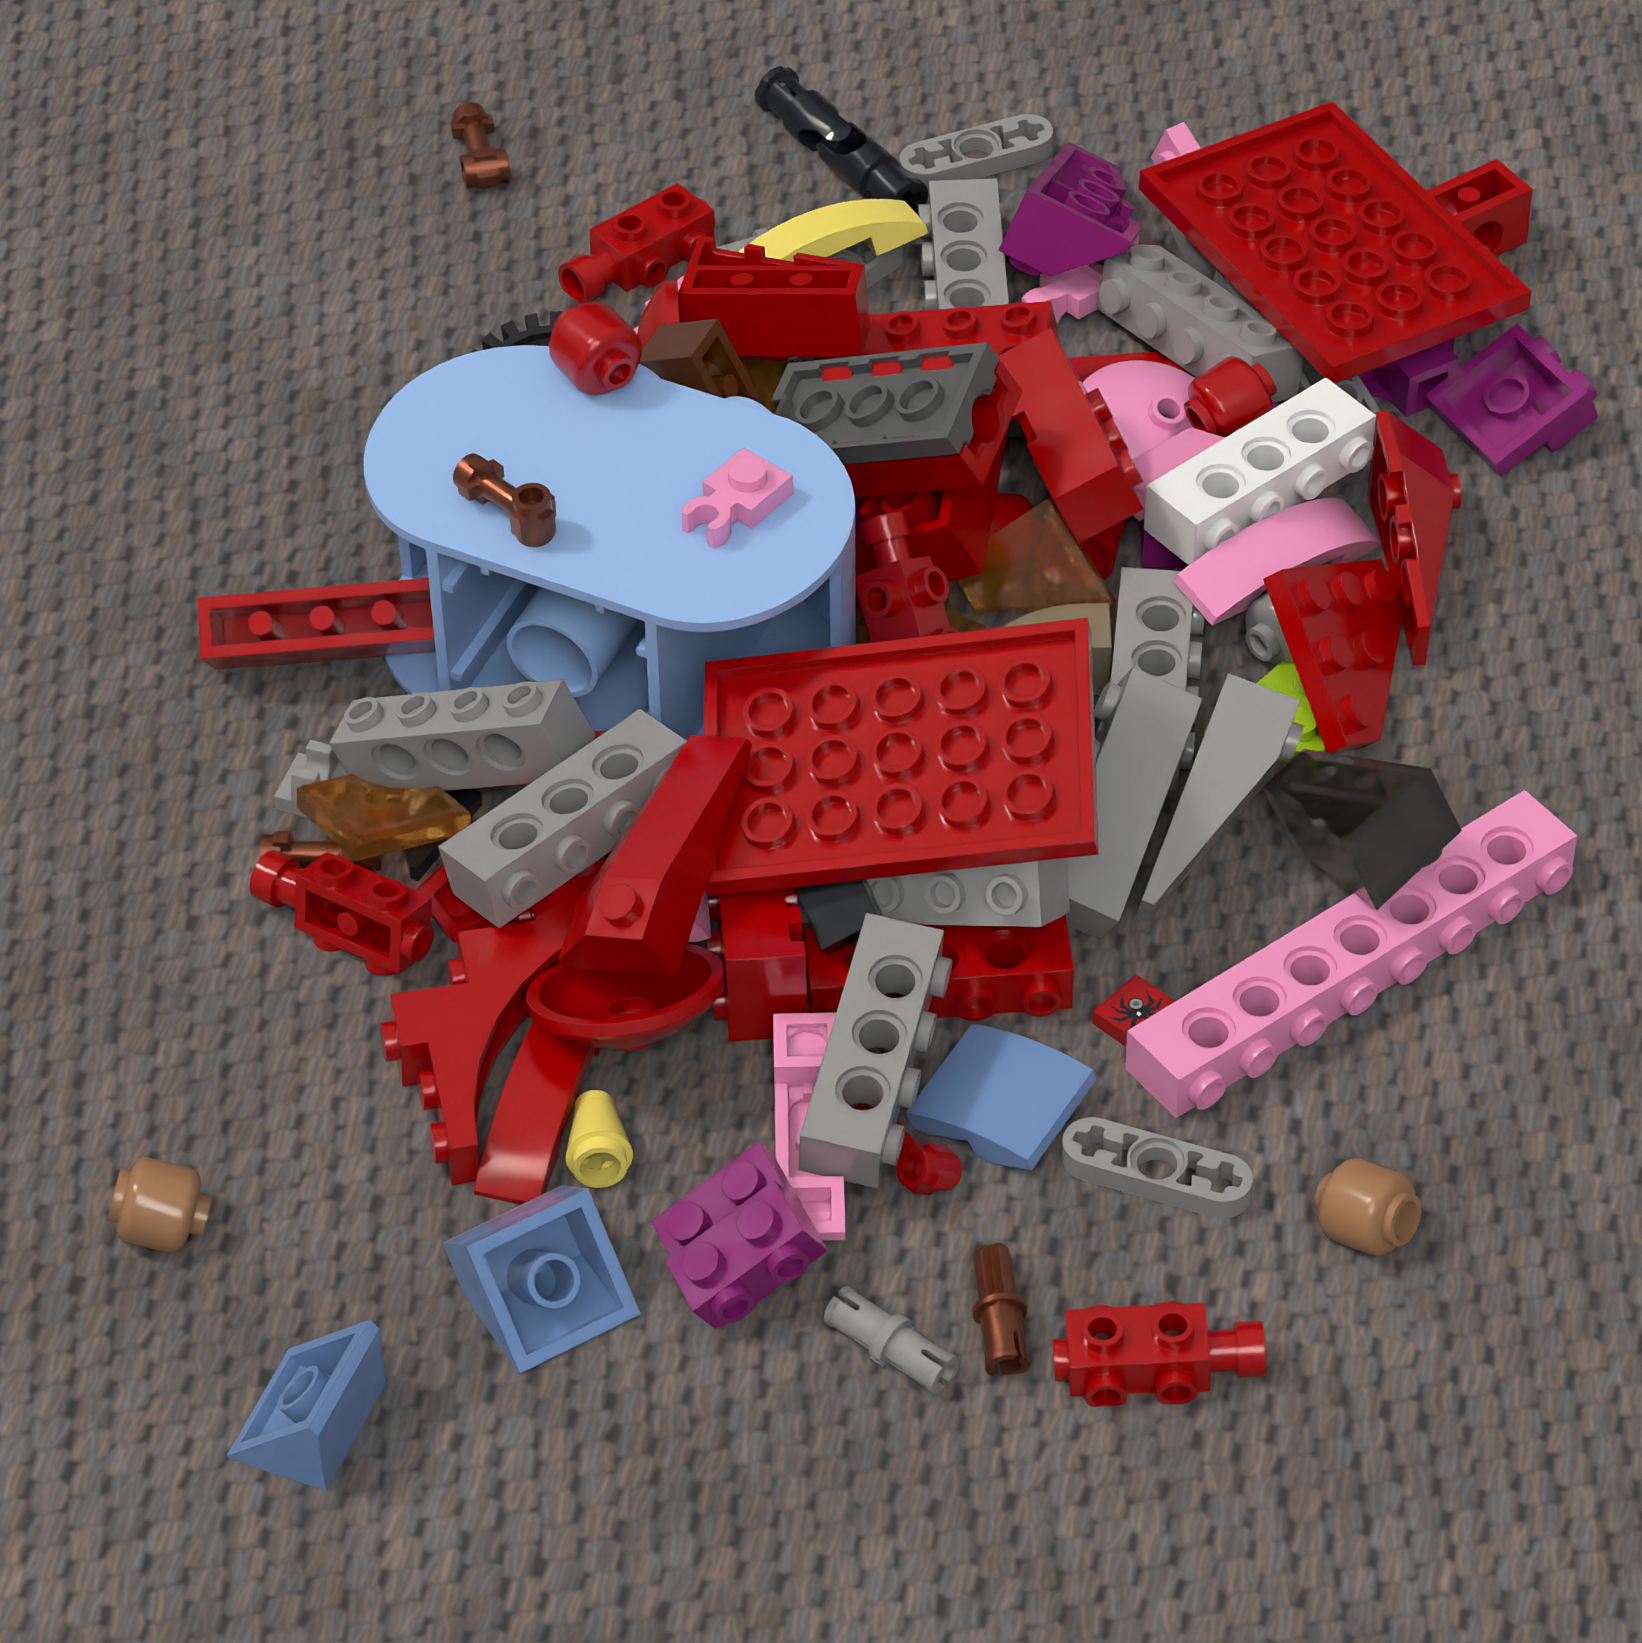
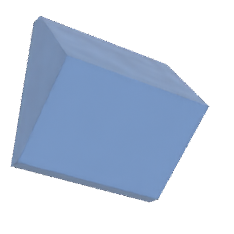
M369 1319L289 1348L226 1456L232 1460L326 1491L386 1385L380 1328Z

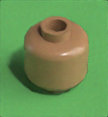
M142 1157L132 1165L131 1170L120 1168L107 1221L117 1223L118 1237L126 1243L163 1252L176 1253L185 1246L189 1234L203 1236L212 1197L199 1194L201 1179L195 1169L149 1157Z
M1363 1158L1348 1159L1335 1168L1332 1173L1325 1175L1320 1181L1315 1194V1206L1319 1211V1223L1325 1236L1332 1241L1372 1256L1386 1255L1397 1247L1404 1246L1411 1240L1420 1222L1421 1202L1416 1196V1191L1410 1178L1395 1169Z

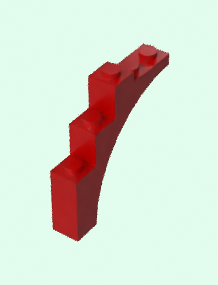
M606 859L597 860L514 918V924H507L501 928L493 926L458 931V958L447 960L449 986L390 994L391 1021L380 1023L385 1062L397 1061L402 1087L418 1084L423 1111L435 1109L438 1123L429 1124L432 1156L435 1164L447 1162L452 1186L475 1182L477 1179L478 1139L476 1124L480 1098L496 1059L519 1026L530 1016L526 1002L528 987L537 976L558 963L557 961L577 902Z

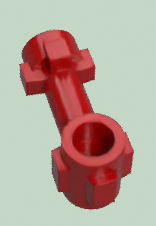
M860 1103L855 1109L870 1110L874 1107ZM897 1119L896 1124L904 1126V1124ZM905 1130L896 1172L900 1182L912 1193L931 1195L935 1190L946 1191L953 1189L961 1179L962 1164L959 1157L945 1144L927 1143L923 1146Z

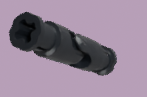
M778 66L762 77L755 91V101L762 110L773 111L783 120V126L788 133L812 152L818 151L822 161L863 198L905 201L918 214V204H925L928 199V188L920 179L909 178L899 169V163L895 157L854 123L845 121L839 115L836 107L823 95L815 90H807L799 83L798 75L791 68Z

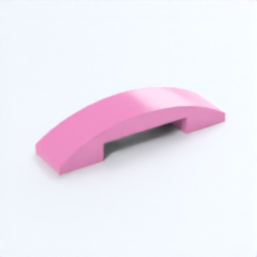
M1320 498L1286 508L1243 529L1209 550L1179 572L1173 582L1213 626L1247 610L1249 604L1259 598L1263 591L1267 590L1263 578L1282 569L1318 566L1328 561L1332 564L1352 562L1376 549L1382 542L1344 499Z
M836 1012L773 1014L776 1160L821 1239L845 1240L844 1176H821L799 1170L800 1133Z

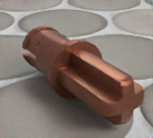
M999 1242L990 1246L981 1245L973 1253L979 1300L973 1305L972 1314L976 1323L980 1324L983 1336L985 1371L988 1375L994 1376L997 1373L996 1364L999 1362L1001 1375L1022 1374L1030 1368V1358L1023 1329V1318L1027 1315V1302L1023 1297L1017 1295L1013 1262L1008 1246Z

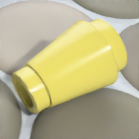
M601 1090L584 1092L575 1101V1110L566 1151V1164L576 1179L582 1184L593 1188H605L618 1183L625 1176L633 1159V1150L612 1096Z

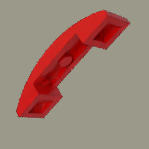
M534 1021L532 1022L503 1088L483 1151L474 1187V1195L522 1205L545 1194L559 1158L558 1144L593 1055L599 1056L602 1048L557 1037Z

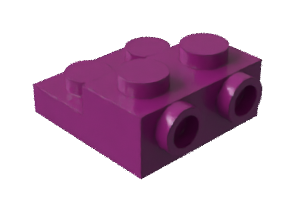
M1517 323L1425 395L1429 407L1500 477L1541 445H1544L1551 453H1554L1598 418L1593 400L1598 395L1586 376L1577 369L1569 373L1560 364V356L1547 339L1541 335L1533 339Z
M760 1141L651 1221L670 1256L665 1262L692 1312L714 1329L744 1318L750 1313L756 1303L785 1282L792 1281L801 1276L807 1270L809 1264L828 1251L772 1151Z

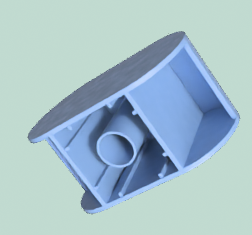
M506 346L459 356L422 373L394 395L383 408L370 431L364 453L365 485L371 505L378 517L398 535L402 576L399 580L429 578L436 652L385 656L389 670L408 694L458 690L468 687L509 685L525 681L539 682L563 679L594 731H608L641 709L687 740L690 735L704 736L705 662L856 644L855 496L849 475L839 457L816 434L799 423L772 414L766 407L752 399L741 396H732L724 399L663 380L653 371L640 364L633 378L624 387L606 394L591 396L578 390L556 367L549 355V346ZM743 448L793 475V495L752 529L736 521L731 526L730 538L719 547L712 548L708 545L707 526L710 523L700 524L690 533L682 530V509L685 504L694 498L703 496L702 482ZM476 453L488 461L494 459L503 465L505 476L503 479L516 488L526 483H539L546 486L550 493L555 496L556 532L552 540L539 547L525 546L511 533L510 514L490 501L483 505L475 499L469 501L461 496L458 492V487L453 483V473L460 460L468 454Z

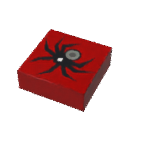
M1135 974L1093 1010L1092 1024L1126 1047L1127 1031L1174 1003L1175 1000Z

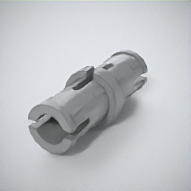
M845 1286L839 1290V1296L846 1300L845 1303L836 1296H833L826 1307L823 1319L826 1325L834 1327L867 1349L871 1355L869 1357L870 1360L880 1367H883L886 1363L890 1364L926 1388L930 1394L936 1396L944 1387V1385L938 1382L940 1377L949 1382L957 1374L960 1366L959 1357L948 1353L916 1332L914 1327H912L913 1321L903 1314L896 1313L890 1315L858 1294L851 1286Z

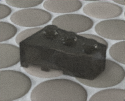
M1303 749L1291 762L1262 786L1283 829L1297 851L1376 910L1387 902L1423 867L1434 863L1441 856L1442 849L1462 831L1431 768Z

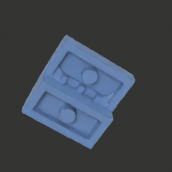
M971 1024L918 1095L913 1108L906 1111V1115L913 1128L928 1135L968 1141L974 1156L989 1163L1032 1170L1097 1078L1093 1069L1054 1048L1015 1033Z

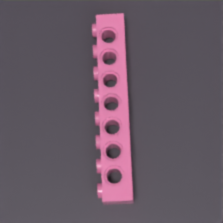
M1527 791L1520 792L1127 1031L1125 1069L1175 1118H1178L1195 1106L1201 1110L1211 1107L1222 1097L1226 1087L1246 1075L1251 1078L1261 1076L1274 1064L1279 1054L1297 1043L1303 1047L1311 1045L1322 1036L1328 1024L1347 1012L1353 1016L1361 1014L1372 1005L1381 991L1396 982H1399L1401 985L1411 983L1424 971L1428 962L1446 951L1452 955L1461 952L1472 942L1478 931L1495 921L1498 924L1508 923L1517 916L1525 902L1543 891L1547 895H1551L1561 890L1573 873L1577 835Z

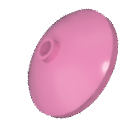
M1123 361L1099 369L1083 382L1087 392L1099 388L1115 418L1114 422L1129 448L1128 452L1132 459L1186 429L1194 428L1186 415L1184 403L1189 401L1188 387L1195 377L1175 367L1153 361Z

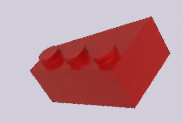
M699 235L678 292L681 323L718 318L738 356H763L773 361L785 360L792 356L822 357L824 359L862 356L870 329L865 264L804 253H797L793 257L794 262L766 257L765 246L747 244L744 247V253L716 248V239L714 237Z
M1052 328L999 355V361H1002L1023 391L1013 413V418L1015 421L1019 420L1028 441L1026 445L1054 503L1077 543L1080 544L1144 510L1134 489L1135 486L1144 482L1128 452L1129 448L1114 422L1115 418L1099 388L1087 392Z

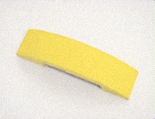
M863 199L832 204L804 213L772 228L749 244L765 246L766 257L794 262L793 257L797 253L828 257L861 241H864L873 253L879 256L928 234V230L923 220L905 201ZM744 247L738 252L744 253Z

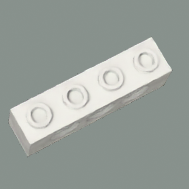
M1324 378L1146 485L1144 530L1186 564L1190 565L1209 550L1243 529L1286 508L1300 504L1305 500L1314 499L1324 488L1349 473L1361 470L1368 461L1372 460L1376 415L1328 378Z

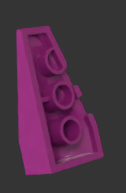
M1068 142L1027 189L998 251L1010 256L1009 262L1015 268L1034 276H1039L1041 272L1048 276H1053L1127 252L1136 240L1141 228L1139 222L1130 219L1134 211L1132 203L1122 200L1127 189L1119 167Z

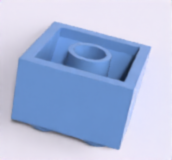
M561 1185L442 1242L465 1298L519 1374L641 1315L588 1188Z

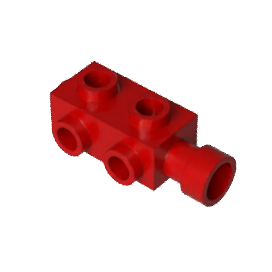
M676 183L589 229L590 256L580 254L560 265L558 276L562 289L582 305L603 295L605 287L613 282L625 292H629L641 284L646 288L655 287L663 282L670 267L684 259L689 263L699 235L714 237V227L716 224L714 210L706 201L697 198L680 184Z
M891 512L860 522L858 526L864 548L872 549L877 567L856 576L859 607L865 619L871 643L958 633L959 631L955 627L950 626L943 603L949 595V584L945 574L940 568L933 566L931 556L912 557L908 538L912 537L913 533L907 512Z
M271 850L258 860L253 869L249 885L251 895L277 908L284 905L295 908L294 928L312 935L314 945L322 951L334 952L343 949L365 959L366 969L380 976L400 975L412 964L421 961L430 951L434 940V929L431 926L432 897L409 888L397 880L386 878L352 863L347 858L336 856L329 852L324 853L307 867L301 869V864L298 860Z
M1165 1301L1156 1305L1130 1307L1094 1305L1086 1309L1065 1310L1066 1338L1053 1339L1055 1381L1069 1380L1070 1396L1085 1395V1401L1091 1407L1121 1406L1127 1400V1394L1155 1393L1156 1399L1162 1404H1187L1196 1398L1198 1392L1210 1391L1211 1372L1236 1371L1237 1378L1266 1376V1350L1262 1320L1233 1322V1329L1208 1330L1205 1302L1183 1304L1176 1301Z

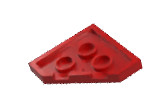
M1382 559L1282 569L1263 578L1327 754L1352 751L1380 741L1403 617L1396 599L1397 587L1395 581L1385 569Z

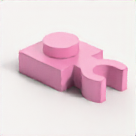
M743 448L702 482L703 496L694 498L685 504L682 509V530L690 533L696 526L710 523L707 526L708 545L712 548L719 547L730 538L731 526L736 521L752 529L793 495V475Z

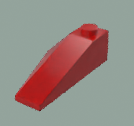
M1389 411L1375 412L1374 450L1370 462L1367 496L1378 537L1382 542L1381 548L1387 570L1393 577L1397 587L1396 599L1403 615L1402 625L1413 666L1426 665L1450 531L1451 514L1453 509H1460L1461 507L1460 479L1457 473L1449 474L1441 448Z

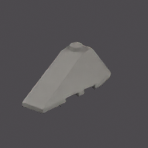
M1227 674L1135 919L1148 922L1270 779L1279 757L1291 762L1304 725L1293 722L1300 703L1299 699L1235 675Z

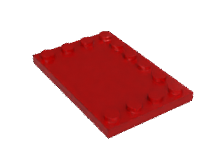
M1333 101L1140 170L1139 190L1324 378H1328L1334 384L1529 310L1532 291Z
M1088 618L705 662L704 736L747 738L752 743L705 888L707 897L1099 855L1092 632Z

